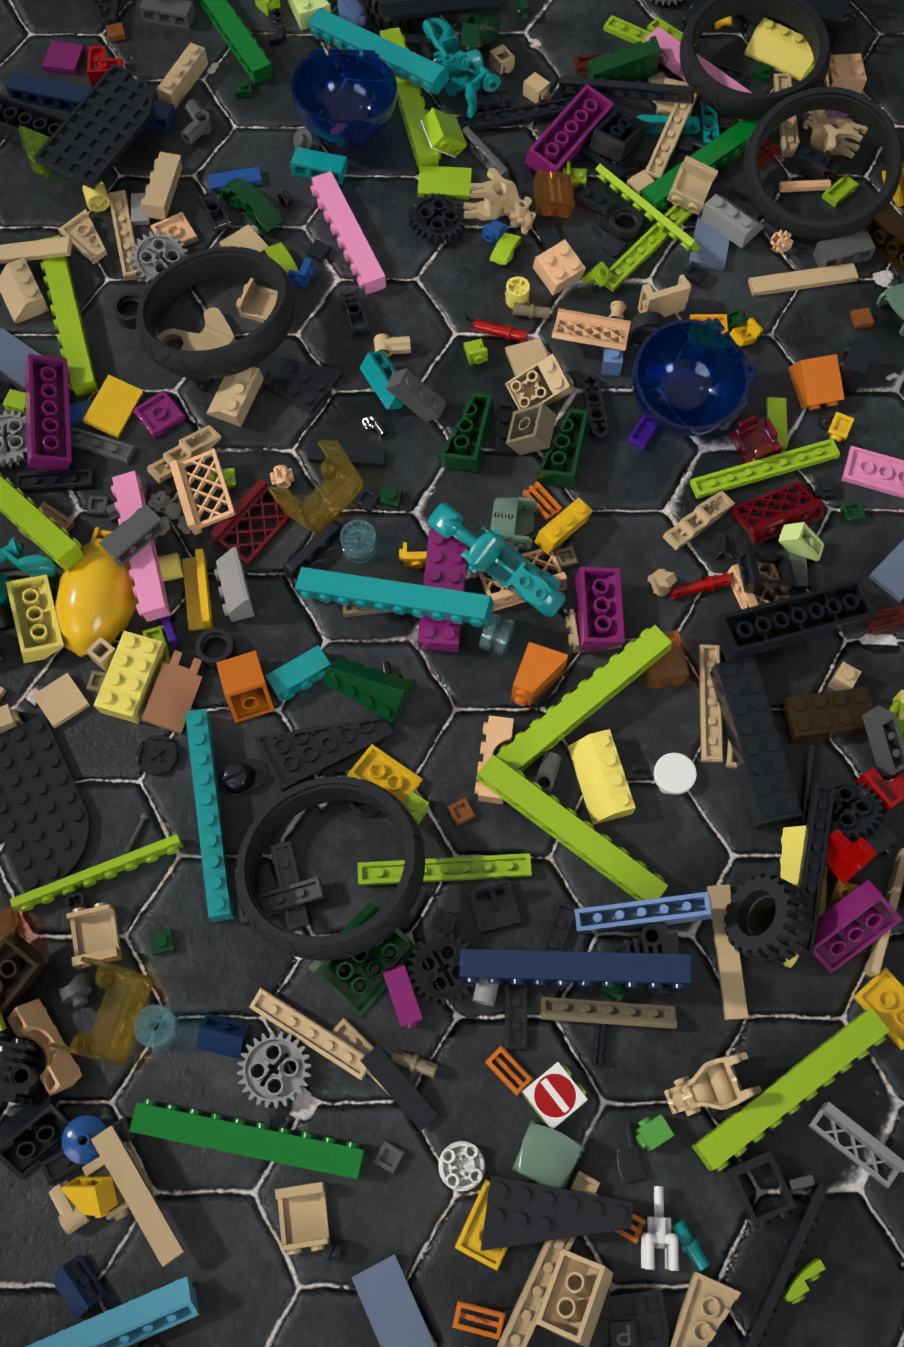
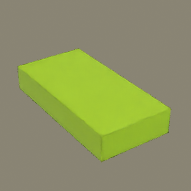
M845 174L823 193L822 198L833 207H836L853 193L859 184Z

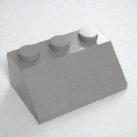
M715 194L704 204L701 215L702 221L740 248H743L765 226L731 201L718 194Z
M233 547L216 561L218 569H214L217 581H221V586L218 587L220 597L224 598L226 603L222 604L225 616L229 615L231 622L255 616L243 565L237 548Z

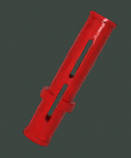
M475 319L473 323V331L504 337L509 341L512 339L526 342L528 338V331L513 328L511 325L507 327Z
M725 573L714 577L706 576L702 580L670 587V591H672L670 592L671 597L674 600L707 590L712 592L715 588L731 585V581H728L731 580L730 575Z

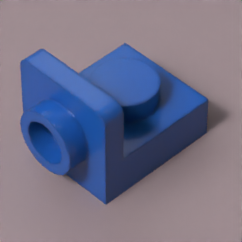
M494 219L490 225L485 224L483 226V239L496 245L502 235L508 233L509 226Z

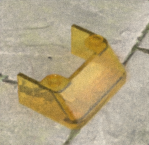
M335 440L318 441L319 446L327 456L320 467L321 474L325 480L302 502L293 496L288 488L270 487L268 489L284 513L310 532H321L363 490L362 478L339 442Z
M82 957L80 961L98 967L95 976L96 984L100 988L106 989L91 1034L86 1032L78 1033L73 1038L70 1047L52 1042L49 1047L107 1064L121 1066L129 1058L152 990V981L148 976L99 959Z

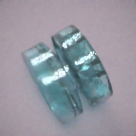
M353 520L344 525L340 532L344 556L355 563L367 562L373 558L377 551L374 527L364 520Z
M492 613L489 626H485L483 629L479 647L489 651L494 644L493 653L504 656L512 639L516 621L505 618L502 625H500L502 616Z
M150 1005L142 1009L136 1016L133 1025L136 1039L142 1045L154 1050H163L173 1045L178 1039L181 1029L177 1015L162 1005ZM159 1023L160 1026L158 1027L157 1031H154V1029H156L157 1024Z

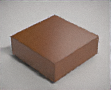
M122 22L105 26L110 42L126 39Z
M869 308L851 310L850 317L855 329L873 326L874 321Z
M466 797L447 806V810L456 827L475 818V814Z

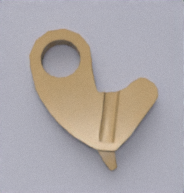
M215 307L204 311L205 327L203 331L201 330V333H192L173 328L164 330L156 337L164 344L170 340H180L183 342L180 350L187 351L209 350L237 341L222 313Z

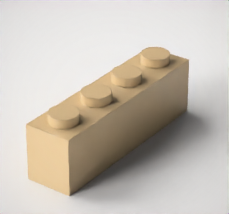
M190 42L156 88L159 101L174 104L176 110L208 66L204 47Z
M160 152L158 159H155L154 171L150 173V183L146 185L145 198L141 200V208L144 209L145 216L160 220L167 218L182 171L181 155Z

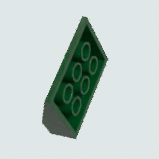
M368 902L340 933L365 923L377 914L380 909ZM397 928L389 937L367 951L344 959L330 961L314 960L307 968L360 1018L387 988L382 970L403 963L406 967L410 963L408 958L415 957L411 950L419 949Z

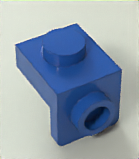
M305 257L300 271L289 269L288 276L291 283L295 286L307 287L310 279L314 277L315 267H313L312 259Z

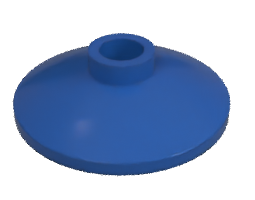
M83 1115L75 1118L67 1125L62 1135V1148L69 1160L85 1165L100 1157L91 1139L107 1129V1126L101 1119L92 1115ZM83 1135L87 1137L85 1145L80 1143V1138Z

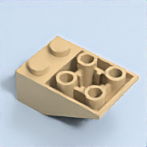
M551 354L505 383L518 410L541 403L547 406L575 391L560 359L554 354Z

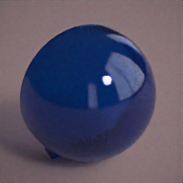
M312 49V52H309V57L297 66L292 75V101L303 126L314 137L335 147H356L373 140L386 128L396 105L397 81L393 71L384 61L379 59V54H376L375 50H363V57H361L359 50H346V54H342V49H328V55L325 56V49Z
M708 318L705 321L683 319L669 322L653 331L638 350L632 369L634 398L644 416L652 424L665 432L679 436H698L720 428L740 409L748 394L749 385L754 382V376L758 374L751 362L745 365L748 358L739 347H736L737 343L728 331L723 334L721 333L725 330V327L718 318L713 320Z

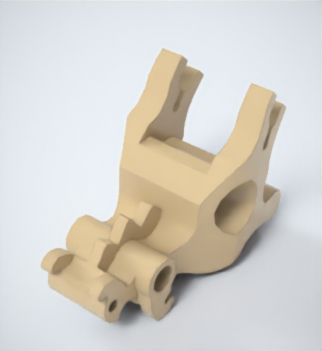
M826 110L806 112L810 115L804 121L803 127L804 129L812 127L811 147L834 156L842 155L853 159L855 153L851 150L857 152L860 145L849 143L844 138H851L861 142L863 136L859 133L865 135L868 127L854 123L849 118L829 117L830 113L826 112Z
M489 168L487 176L491 181L470 184V189L472 190L470 198L482 197L485 201L478 203L465 202L464 209L467 210L464 212V218H477L485 221L494 220L501 216H509L511 226L518 228L521 225V232L527 234L536 216L535 212L529 211L532 199L525 197L524 200H521L515 184L510 180L504 179L495 168Z
M747 1053L731 1054L708 1061L702 1065L692 1079L686 1076L675 1080L674 1084L676 1087L664 1091L672 1115L686 1111V1115L689 1116L702 1111V1106L725 1110L761 1093L760 1085L742 1090L733 1068L734 1064L748 1059Z

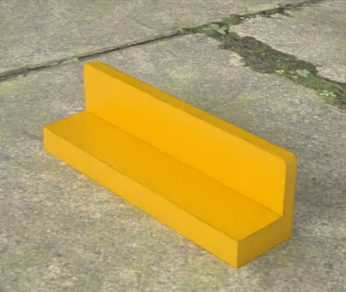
M195 549L196 557L184 558L182 560L189 631L213 628L207 557L203 549Z

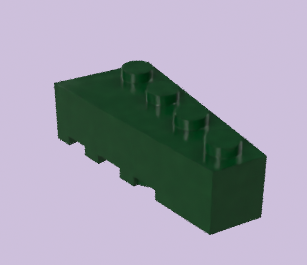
M468 14L462 24L461 46H464V49L474 50L475 47L478 48L499 39L501 18Z
M656 35L650 37V41L644 43L639 41L635 43V46L628 49L623 47L614 54L606 53L588 60V78L633 82L656 75L661 53Z
M472 394L460 421H457L453 434L449 436L444 450H441L439 454L442 468L479 472L494 411L492 395Z
M568 410L559 427L558 434L552 440L549 451L546 452L541 466L536 471L537 481L540 484L567 488L576 487L589 426L587 410Z
M339 657L328 666L323 683L393 723L403 713L415 680H404L399 678V675L382 673L380 669L374 667L370 669L364 667V664Z

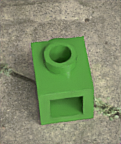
M661 1114L653 1119L647 1116L638 1122L640 1127L635 1130L638 1134L635 1136L637 1142L642 1149L646 1148L648 1151H652L674 1136Z

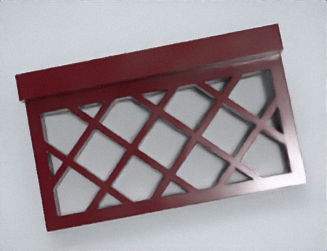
M260 478L234 506L236 515L222 520L210 533L211 540L216 544L219 543L228 551L233 547L238 548L241 561L248 566L293 516L297 508L269 487L264 479ZM267 492L274 497V503H263V497ZM277 506H286L290 511L285 515H278ZM264 507H275L276 515L264 516ZM253 508H261L262 516L251 517L250 511ZM263 520V529L252 530L251 521ZM265 520H277L275 528L266 529ZM249 521L250 530L238 531L237 525L240 522ZM264 533L265 539L262 542L253 543L252 534ZM250 534L251 543L239 544V535ZM236 535L237 544L228 545L224 541L227 536ZM252 547V554L246 559L240 554V548Z
M797 481L731 507L730 512L750 534V541L755 545L780 535L785 524L801 522L807 524L822 518L824 502L820 498L816 500ZM795 489L800 491V494L789 493ZM775 497L784 498L783 501L772 500ZM787 498L795 499L797 503L786 502ZM801 501L809 502L804 505L800 504ZM760 503L767 504L766 508L756 507V505ZM770 505L779 506L780 509L774 510L769 509ZM783 508H791L792 510L786 512L783 511ZM739 511H749V514H740ZM752 513H763V516H752ZM767 514L775 515L771 518H765ZM749 521L759 522V523H756V524L750 526Z

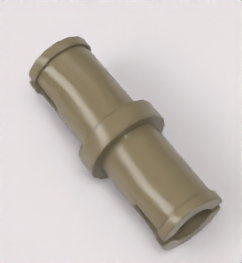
M514 303L512 315L528 316V319L533 317L549 319L550 307Z
M395 1048L391 1057L393 1063L409 1068L410 1072L414 1073V1071H417L431 1078H434L438 1068L437 1063L422 1059L418 1054L411 1055Z

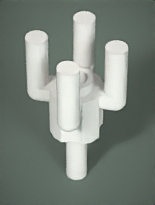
M654 1186V1217H647V1232L641 1234V1268L655 1270L654 1248L665 1249V1269L679 1271L678 1236L671 1233V1218L664 1217L663 1186Z

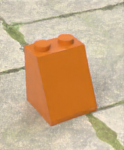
M837 354L801 360L788 367L801 408H808L809 411L820 408V405L826 404L827 407L837 406L839 401L844 400Z
M529 642L513 683L511 700L519 706H531L564 674L568 655Z
M256 650L216 663L224 695L235 723L275 711Z

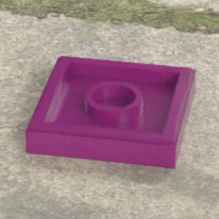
M51 41L42 65L45 71L76 74L85 51L84 46Z
M165 390L133 409L134 414L154 439L186 419L185 415Z

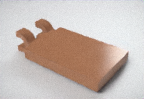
M175 650L170 664L164 662L162 664L141 721L181 735L186 722L185 712L190 711L202 676L197 675L202 660L194 657L190 669L180 666L178 664L182 653Z

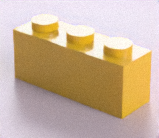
M578 497L539 531L534 542L549 555L587 522L593 510Z

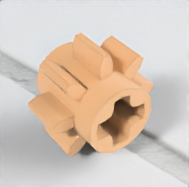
M783 230L774 233L770 240V244L773 245L771 250L780 254L787 252L792 247L793 240L790 239L792 234Z
M278 465L274 467V472H270L272 485H277L279 489H286L291 486V482L295 481L292 468L288 469L286 465Z

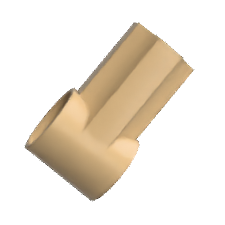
M378 334L374 337L375 352L383 351L387 358L391 354L411 353L410 336L390 337L387 334Z
M66 1180L52 1188L48 1193L60 1214L59 1222L62 1228L70 1235L89 1222L91 1216L83 1215L62 1192L61 1187L69 1183Z

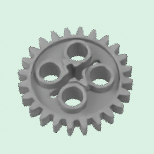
M158 230L156 235H153L150 231L149 237L143 234V241L137 239L138 245L133 244L134 250L130 251L132 256L130 261L132 263V270H136L135 275L140 276L141 282L146 280L148 285L159 274L158 270H163L175 261L187 256L188 249H184L185 243H180L179 237L174 240L173 233L168 237L166 231L163 232V235H160ZM157 246H162L163 248H162V249H156L155 247H157ZM172 257L177 258L174 261L169 260ZM146 258L151 259V260L148 261V262L144 261V259H146Z
M5 410L3 415H0V466L4 468L5 464H8L11 468L14 462L17 466H19V460L26 462V415L23 416L22 412L16 415L14 410L8 414Z
M271 1031L270 1038H267L262 1033V1041L253 1038L255 1045L253 1047L248 1044L246 1045L249 1050L248 1054L241 1053L245 1061L238 1062V1065L243 1067V1070L238 1071L237 1075L244 1078L238 1083L240 1085L246 1084L242 1092H251L248 1098L250 1101L257 1097L256 1105L260 1106L265 1101V1108L269 1109L271 1102H273L274 1107L278 1109L281 1101L284 1106H288L287 1099L289 1098L296 1102L294 1094L297 1092L303 1095L300 1087H308L304 1079L312 1076L306 1072V1069L311 1068L312 1065L305 1063V1061L310 1058V1055L302 1054L306 1047L298 1048L300 1044L299 1039L292 1043L293 1036L291 1034L284 1039L282 1031H280L278 1037ZM272 1047L279 1048V1055L276 1059H270L268 1056V1052ZM288 1053L289 1056L277 1068L279 1073L277 1075L275 1073L271 1074L272 1070L270 1067L272 1065L277 1066L283 1056ZM289 1062L296 1063V1071L293 1074H287L285 1071V1066ZM262 1065L264 1067L263 1075L255 1078L253 1075L254 1068ZM271 1074L266 1084L263 1087H261L260 1084L262 1083V1081H264ZM279 1080L281 1082L280 1091L272 1093L270 1090L271 1083Z

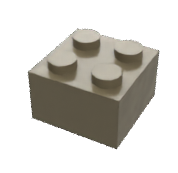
M544 403L514 411L506 444L519 455L550 448L557 415Z

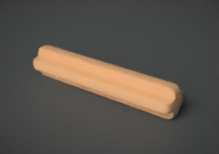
M831 180L781 181L779 183V192L826 191L831 187Z

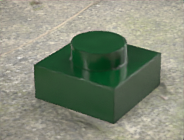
M517 0L515 13L522 22L528 21L529 6L525 0Z
M760 61L753 70L751 77L766 84L773 75L775 68Z
M251 79L234 80L236 98L253 97Z
M742 306L726 313L728 330L730 332L733 328L746 325L745 309Z
M383 485L379 501L380 506L399 509L403 493L402 488Z
M860 500L841 503L839 508L845 524L864 521L866 516Z
M168 928L149 932L153 956L175 951L173 929Z
M616 984L614 988L601 986L599 990L600 993L616 1002H620L625 993L621 990L622 987L619 984Z

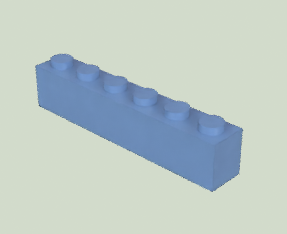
M708 892L575 909L577 932L581 935L644 928L647 925L666 922V925L714 919L711 896Z

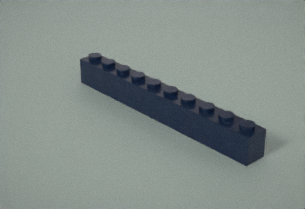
M13 72L6 86L9 96L28 104L72 112L92 89L88 86ZM153 100V113L145 127L171 132L177 118L174 104Z
M461 949L460 977L466 979L465 983L478 984L479 980H488V984H502V980L511 981L513 985H524V981H533V985L545 986L547 982H556L557 986H570V982H578L581 987H593V983H602V987L614 988L616 984H625L626 988H639V984H649L651 989H663V985H672V989L684 990L686 986H691V954Z

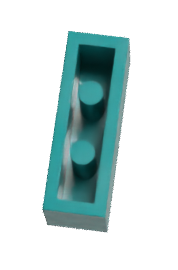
M296 147L291 160L292 175L311 179L331 171L337 184L342 185L348 170L347 157Z
M383 351L368 352L359 369L387 410L402 408L404 403L386 389L392 373L397 371Z
M318 645L265 675L279 702L287 701L293 698L295 693L300 690L310 688L317 680H323L327 668L331 664Z

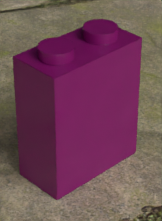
M400 963L382 970L400 1026H406V1029L417 1026L419 1024L418 1020L423 1018L405 965Z

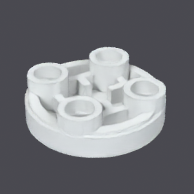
M668 753L657 761L653 775L662 793L680 795L692 788L697 773L694 763L687 756L680 753Z
M465 1141L454 1142L447 1146L440 1156L438 1164L439 1174L443 1182L451 1189L456 1191L470 1190L477 1186L483 1178L485 1172L484 1157L475 1145Z

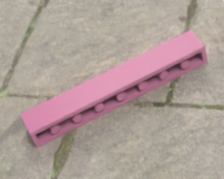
M658 26L645 38V42L650 41V37L656 35L661 49L659 63L686 82L680 65V41ZM696 53L702 67L715 80L732 89L752 93Z
M332 172L312 177V186H310L312 195L317 197L320 210L323 209L326 222H330L331 232L333 236H337L338 246L340 249L343 248L345 260L351 264L352 274L357 275L360 289L363 288L367 295L386 288L385 274Z
M135 471L112 477L113 485L111 490L117 499V502H114L117 513H120L121 517L118 519L119 525L130 518L137 509L142 508L146 504L141 480ZM153 540L127 561L131 564L132 568L129 569L130 577L135 582L133 592L139 601V604H136L137 611L140 616L143 615L147 622L171 615L156 546Z

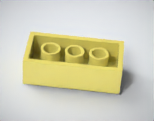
M124 631L95 700L94 707L100 713L139 724L154 686L156 674L159 673L161 662L165 658L167 648L164 643L156 639Z

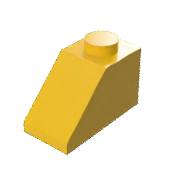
M79 1176L61 1187L62 1192L83 1215H92L95 1218L104 1217L109 1214V1210L118 1205L112 1177Z

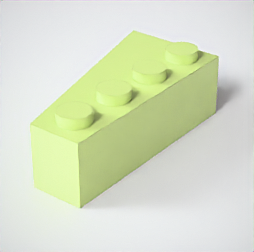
M287 0L301 30L310 28L308 21L319 8L331 13L330 4L326 0Z

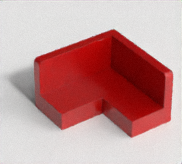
M88 46L87 74L92 88L113 63L123 67L122 58H107L105 46Z
M873 767L856 780L858 785L864 782V789L872 787V793H878V799L882 800L883 814L904 800V772L887 784Z
M837 829L829 836L825 865L845 884L878 853L863 837L852 844Z

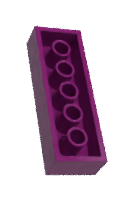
M586 84L528 149L524 163L553 183L562 172L563 167L566 168L567 161L571 162L592 138L594 129L610 116L614 103Z
M28 354L24 365L27 468L56 471L68 470L72 459L67 359Z
M429 530L423 585L465 592L467 561L461 554L465 549L469 551V546L460 542L454 536L446 539L435 530ZM427 616L420 618L417 640L419 650L459 653L461 624H456L446 619L437 621Z

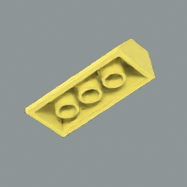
M765 17L756 27L744 52V55L759 62H764L784 74H791V77L799 81L802 80L806 70L814 63L812 50L802 34Z
M47 574L6 582L23 662L29 663L44 660L64 647Z
M610 729L589 734L568 745V751L591 824L594 825L632 815L636 807Z
M806 826L784 827L781 837L780 877L797 887ZM826 865L818 918L826 912Z

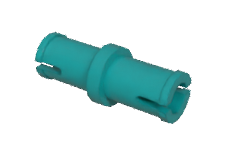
M679 1219L673 1223L671 1229L678 1236L682 1244L681 1249L683 1252H687L696 1270L701 1271L709 1266V1260H707L698 1245V1238L692 1235L684 1219Z

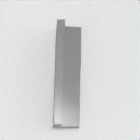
M830 1102L823 1103L808 1126L884 1187L889 1188L897 1174L904 1172L903 1159ZM822 1115L830 1120L831 1131H823L816 1125ZM837 1132H846L850 1135L852 1146H842L839 1143ZM828 1133H833L834 1139ZM865 1147L869 1150L871 1162H862L858 1157L857 1148ZM885 1163L892 1169L886 1180L878 1174L877 1164Z

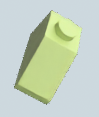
M805 522L785 524L783 526L779 542L788 552L815 561L820 560L824 543Z

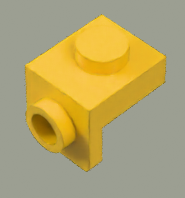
M749 318L746 325L733 328L729 335L737 345L742 347L753 344L762 333L763 328L754 318Z
M836 412L827 435H830V439L833 438L834 441H845L855 418Z
M403 542V549H399V560H403L404 568L421 569L425 567L427 551L408 552L407 542Z

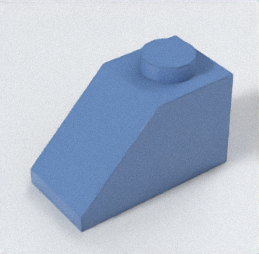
M337 0L339 17L359 27H363L366 17L364 16V8L359 1Z
M603 347L601 375L620 376L623 350Z

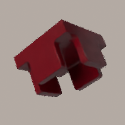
M753 415L739 422L738 430L729 434V438L744 464L782 451V447L777 439L778 433L769 418L765 420L763 417L757 420L756 415Z

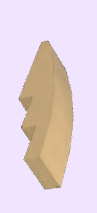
M208 425L180 439L178 446L164 452L161 460L147 466V471L158 483H161L173 476L169 462L177 460L180 463L205 453L221 440V436Z
M721 490L696 506L695 510L682 518L678 525L665 532L663 538L675 550H678L718 520L735 503Z

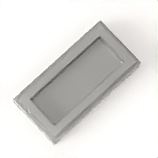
M146 193L131 194L132 226L150 225V218L145 216L144 209L141 208V200L145 198Z

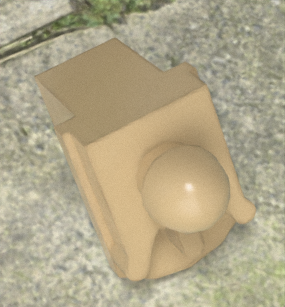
M658 569L648 576V581L651 583L654 593L658 596L667 595L670 592V587L677 582L675 574L667 572L665 569Z

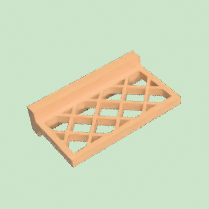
M559 308L551 338L625 351L631 321Z
M215 449L180 463L177 460L169 462L187 526L194 535L202 533L201 529L236 515ZM213 456L212 464L210 466L204 465L205 460ZM192 464L196 465L192 474L186 471L185 467ZM201 468L208 470L204 478L197 476ZM212 472L219 475L215 482L208 480ZM194 479L201 481L197 490L191 488ZM206 483L212 485L208 494L201 492ZM217 488L223 490L220 498L213 496ZM199 495L206 497L202 506L196 504ZM211 499L217 501L213 510L206 508ZM222 504L227 505L229 508L227 512H218ZM204 511L211 513L207 520L201 522V516Z
M542 549L521 554L531 561L532 564L535 565L537 563L545 566L543 571H547L548 568L555 570L557 574L552 576L560 581L558 590L563 591L567 589L566 574L562 572L553 551L549 554L550 559L548 562L539 559L540 555L546 554ZM477 572L486 595L491 596L495 603L493 612L527 602L510 588L506 590L493 578L485 577L483 575L484 572ZM492 585L501 588L499 592L492 594L490 592Z
M757 562L759 570L763 566H768L771 572L770 575L759 571L761 578L780 580L774 564ZM738 564L732 565L727 572L731 578L728 581H731L730 586L741 609L769 603V601L763 599L765 594H761L759 597L754 593L744 592ZM789 594L786 596L771 595L775 597L774 601L790 597Z

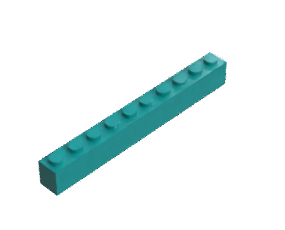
M319 8L308 21L314 37L321 38L326 43H331L338 49L349 52L352 56L356 55L363 61H368L375 67L386 70L389 74H395L401 80L405 79L411 82L412 85L423 88L428 93L431 92L437 95L449 80L445 67L322 8Z
M301 567L295 590L300 594V597L306 600L315 598L324 603L333 601L343 606L352 604L362 609L371 607L380 612L390 610L399 615L408 613L418 618L427 616L437 621L446 619L456 624H462V622L470 623V625L475 627L489 626L495 605L492 597L489 595Z
M206 708L187 711L185 715L208 917L212 922L234 919L235 916L211 718Z

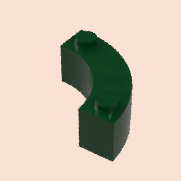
M233 178L218 189L228 206H233L237 209L243 208L246 211L247 217L261 234L269 232L283 221L279 209L275 206L273 207L258 189L242 178Z

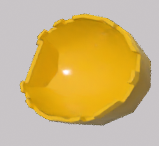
M96 527L91 541L80 548L85 556L70 569L64 570L60 578L56 599V615L63 643L67 649L76 653L79 657L87 655L86 651L100 637L112 645L116 641L115 638L121 631L123 632L128 626L136 609V604L139 602L133 592L135 582L132 581L129 574V569H132L131 564L126 562L123 566L119 567L99 544L103 539L100 538H104L113 531L102 530L101 527Z

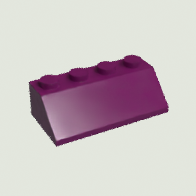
M580 567L575 577L579 651H602L624 644L620 568Z
M867 880L818 918L813 955L832 974L903 919L872 882Z

